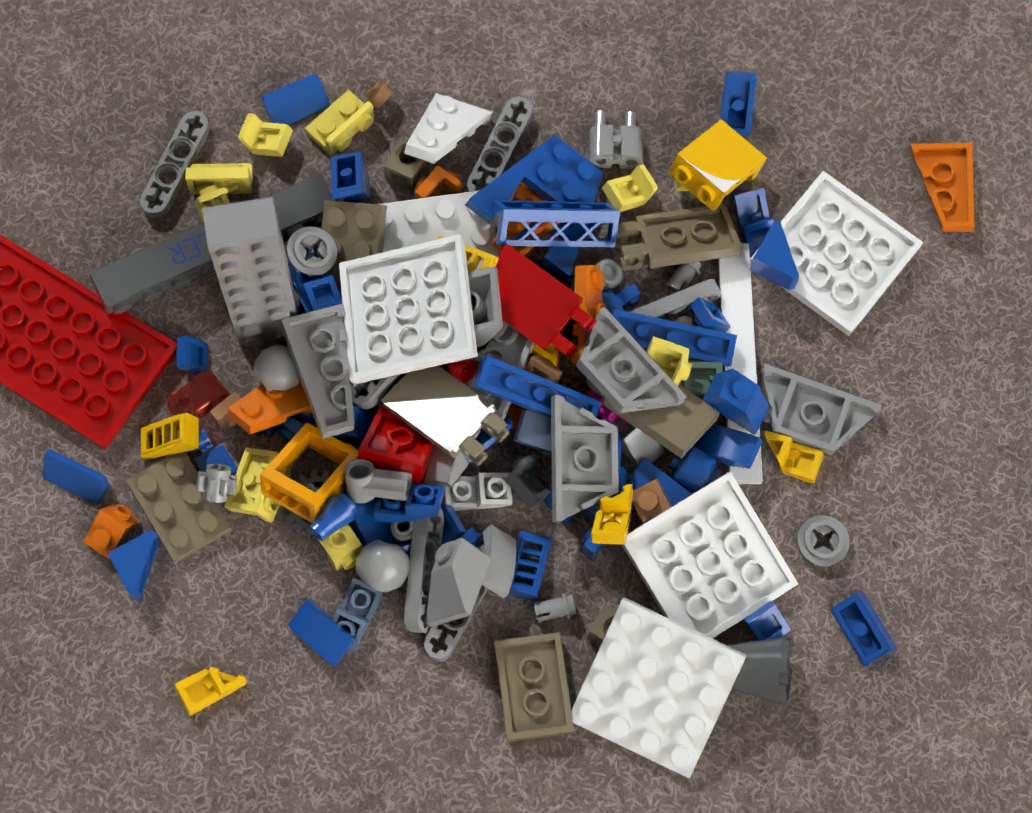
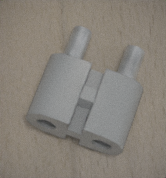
M599 110L595 112V126L589 130V161L598 168H611L612 164H619V169H635L638 165L643 164L642 130L636 126V114L634 112H627L625 114V125H621L620 129H613V125H606V113Z

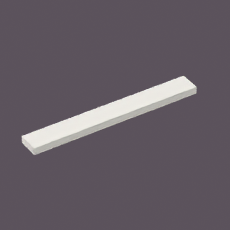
M741 243V255L717 259L719 289L722 293L720 297V311L731 326L725 333L737 335L732 365L730 367L723 366V371L733 368L757 384L751 270H749V243ZM726 417V427L760 438V427L756 434H752ZM761 446L751 469L728 466L729 472L731 471L738 484H762Z

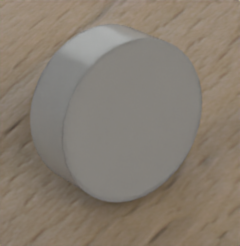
M604 258L594 264L600 265V271L604 276V288L602 291L613 290L621 284L623 279L622 270L615 261Z

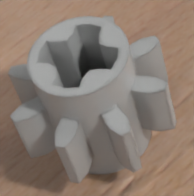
M208 464L206 472H198L197 491L203 492L204 500L217 503L226 502L228 494H236L237 476L231 475V468L229 466Z

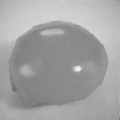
M282 345L271 346L261 351L255 360L254 382L256 384L261 382L269 392L272 390L286 391L297 386L300 381L288 347Z
M374 540L362 548L356 559V572L360 579L376 591L389 592L401 587L409 573L410 559L408 554L397 544Z

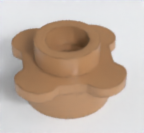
M388 78L382 84L378 81L374 82L365 93L369 97L367 101L376 109L381 107L393 92L387 86L390 82Z

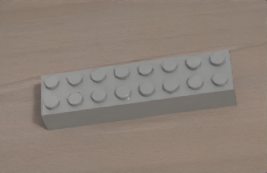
M273 197L202 208L208 249L239 345L258 347L263 345L264 341L277 340L278 342H286L281 328V319L298 315V308Z

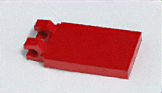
M506 244L498 255L499 260L496 264L502 320L541 349L546 351L552 344L564 354L572 357L578 346L560 334L561 330L570 318L589 331L592 330L597 320L579 308L583 300L581 296L513 247Z

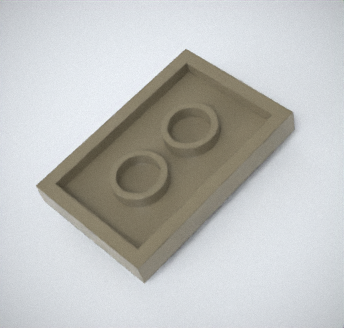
M324 200L322 230L326 231L333 238L337 246L336 262L327 273L329 276L333 275L341 297L339 263L383 253L387 205Z
M186 452L169 455L126 480L174 563L181 561L232 531L216 502L204 500L203 492L197 491L198 472Z
M560 632L494 641L507 742L573 734L574 726Z

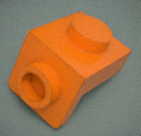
M437 165L428 177L423 176L417 182L414 188L415 199L438 196L443 189L450 194L462 193V182L456 173L451 170L445 171Z
M119 504L110 505L100 509L83 542L110 560L107 553L120 547L129 530L136 528L140 520L132 515L133 513L129 508Z

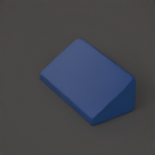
M317 73L262 96L263 106L272 123L292 125L326 110L331 105Z
M47 449L45 452L43 479L96 505L101 502L110 486L105 475L51 449Z
M857 592L830 609L864 666L897 649V646L864 592Z

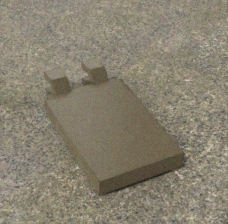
M720 204L715 211L704 206L636 216L635 222L631 221L618 225L615 248L621 249V267L623 271L638 270L642 265L644 267L657 268L741 255L742 245L726 204Z
M440 366L408 372L381 400L385 409L450 457L454 458L461 452L478 466L488 457L483 451L485 449L484 446L473 438L482 428L499 442H502L510 434L509 430L505 428L507 426L506 422L495 414L497 412L495 405Z
M590 381L587 385L604 398L603 405L680 458L714 424L720 411L681 385L678 387L687 398L679 406L618 413Z

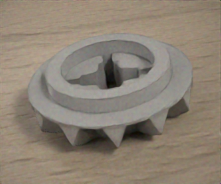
M304 227L297 230L290 237L286 247L288 262L292 263L297 272L305 273L309 277L323 275L333 267L337 259L335 241L326 231L317 227ZM316 243L319 244L316 248V255L319 258L313 256L306 261L305 255L307 251L304 247L310 249Z
M819 515L808 519L803 523L797 534V548L800 549L803 558L809 560L815 566L830 567L840 562L849 549V535L846 528L840 521L830 516ZM830 533L833 534L827 543L830 549L824 546L816 550L814 549L818 541L815 535L824 537Z

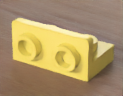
M348 89L305 128V133L332 156L337 150H345L357 132H364L372 125L374 121L373 105L369 101L364 104Z
M251 163L192 164L190 167H186L185 179L190 195H200V190L212 185H217L218 189L226 186L228 189L227 194H252L253 167Z
M245 447L236 472V494L228 495L225 508L231 512L259 516L266 522L272 523L274 521L280 504L261 494L260 474L279 454L277 451ZM292 466L284 474L289 478L291 475Z

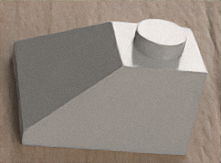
M496 266L468 272L477 347L484 346L503 328L498 270Z
M464 538L442 544L435 554L436 562L431 572L426 624L430 627L470 616L492 558Z

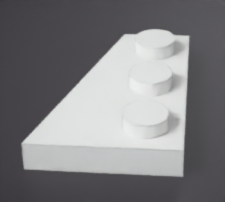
M436 93L408 140L405 154L435 163L456 148L457 142L462 138H469L475 134L476 128L481 124L486 126L491 121L493 112Z

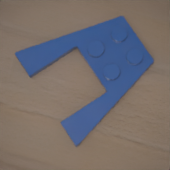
M554 135L473 195L465 206L490 224L496 217L491 212L493 200H508L520 182L545 201L594 202L603 171ZM571 223L562 232L567 238H574L583 228L579 223ZM550 247L540 263L565 281L571 275L579 247Z

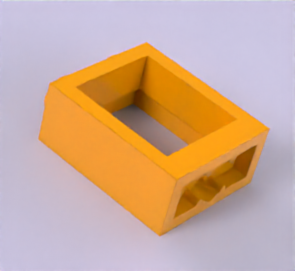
M307 422L260 474L261 494L313 523L329 498L338 495L340 492L342 493L346 489L345 466L347 463L358 459L359 451L353 445L343 443L332 436L322 439L319 429ZM308 447L339 464V467L316 493L284 475Z

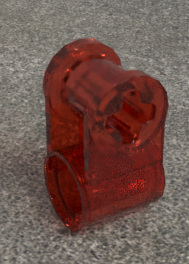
M205 370L195 376L185 386L172 393L167 401V407L170 417L189 413L200 420L231 394L211 370ZM182 406L185 409L189 408V410L184 412L182 409L178 410V408Z

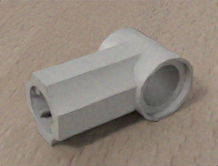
M364 459L353 460L347 463L344 469L347 497L352 502L366 503L374 499V497L407 501L412 485V473L374 469L373 464Z

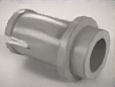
M699 262L678 264V268L665 284V288L673 294L686 289L693 277L700 274L701 264Z
M413 521L392 522L391 532L398 543L412 539Z
M562 593V597L533 602L538 623L567 616V619H571L570 615L576 614L573 596H566L565 593Z

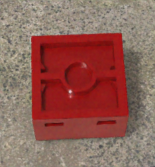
M379 407L359 447L358 459L370 461L374 469L412 473V483L424 484L427 467L435 445L387 409Z

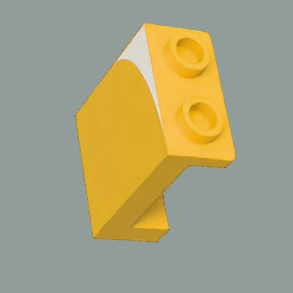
M721 119L677 154L669 174L709 209L715 211L725 196L745 180L750 183L758 175L767 157Z

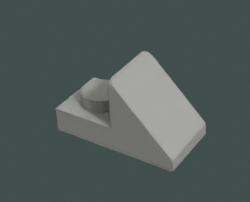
M622 421L612 423L618 427V433L622 435L621 452L636 467L639 466L644 458L654 463L666 452L661 444L632 424L628 423L625 425Z

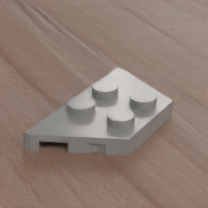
M602 307L595 318L597 323L589 332L577 361V368L618 413L681 405L687 396L605 307Z
M765 364L763 367L762 376L766 401L769 405L768 416L771 432L792 437L793 442L821 450L823 453L833 455L869 422L881 408V405L777 367Z
M560 395L551 397L552 522L563 521L599 502V499L605 496L610 497L619 492L618 427L606 420L597 419L593 413L584 408L579 409L566 402L565 398Z

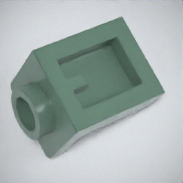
M690 362L692 363V368L688 379L683 381V387L696 396H705L715 374L723 372V362Z

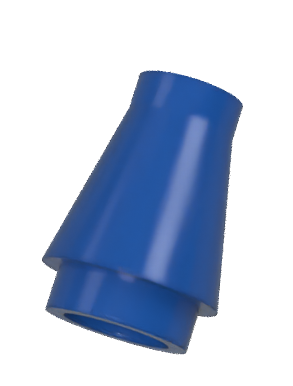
M340 492L338 495L329 498L315 521L309 526V530L317 539L323 541L332 533L355 520L354 515L358 512V509L346 495Z

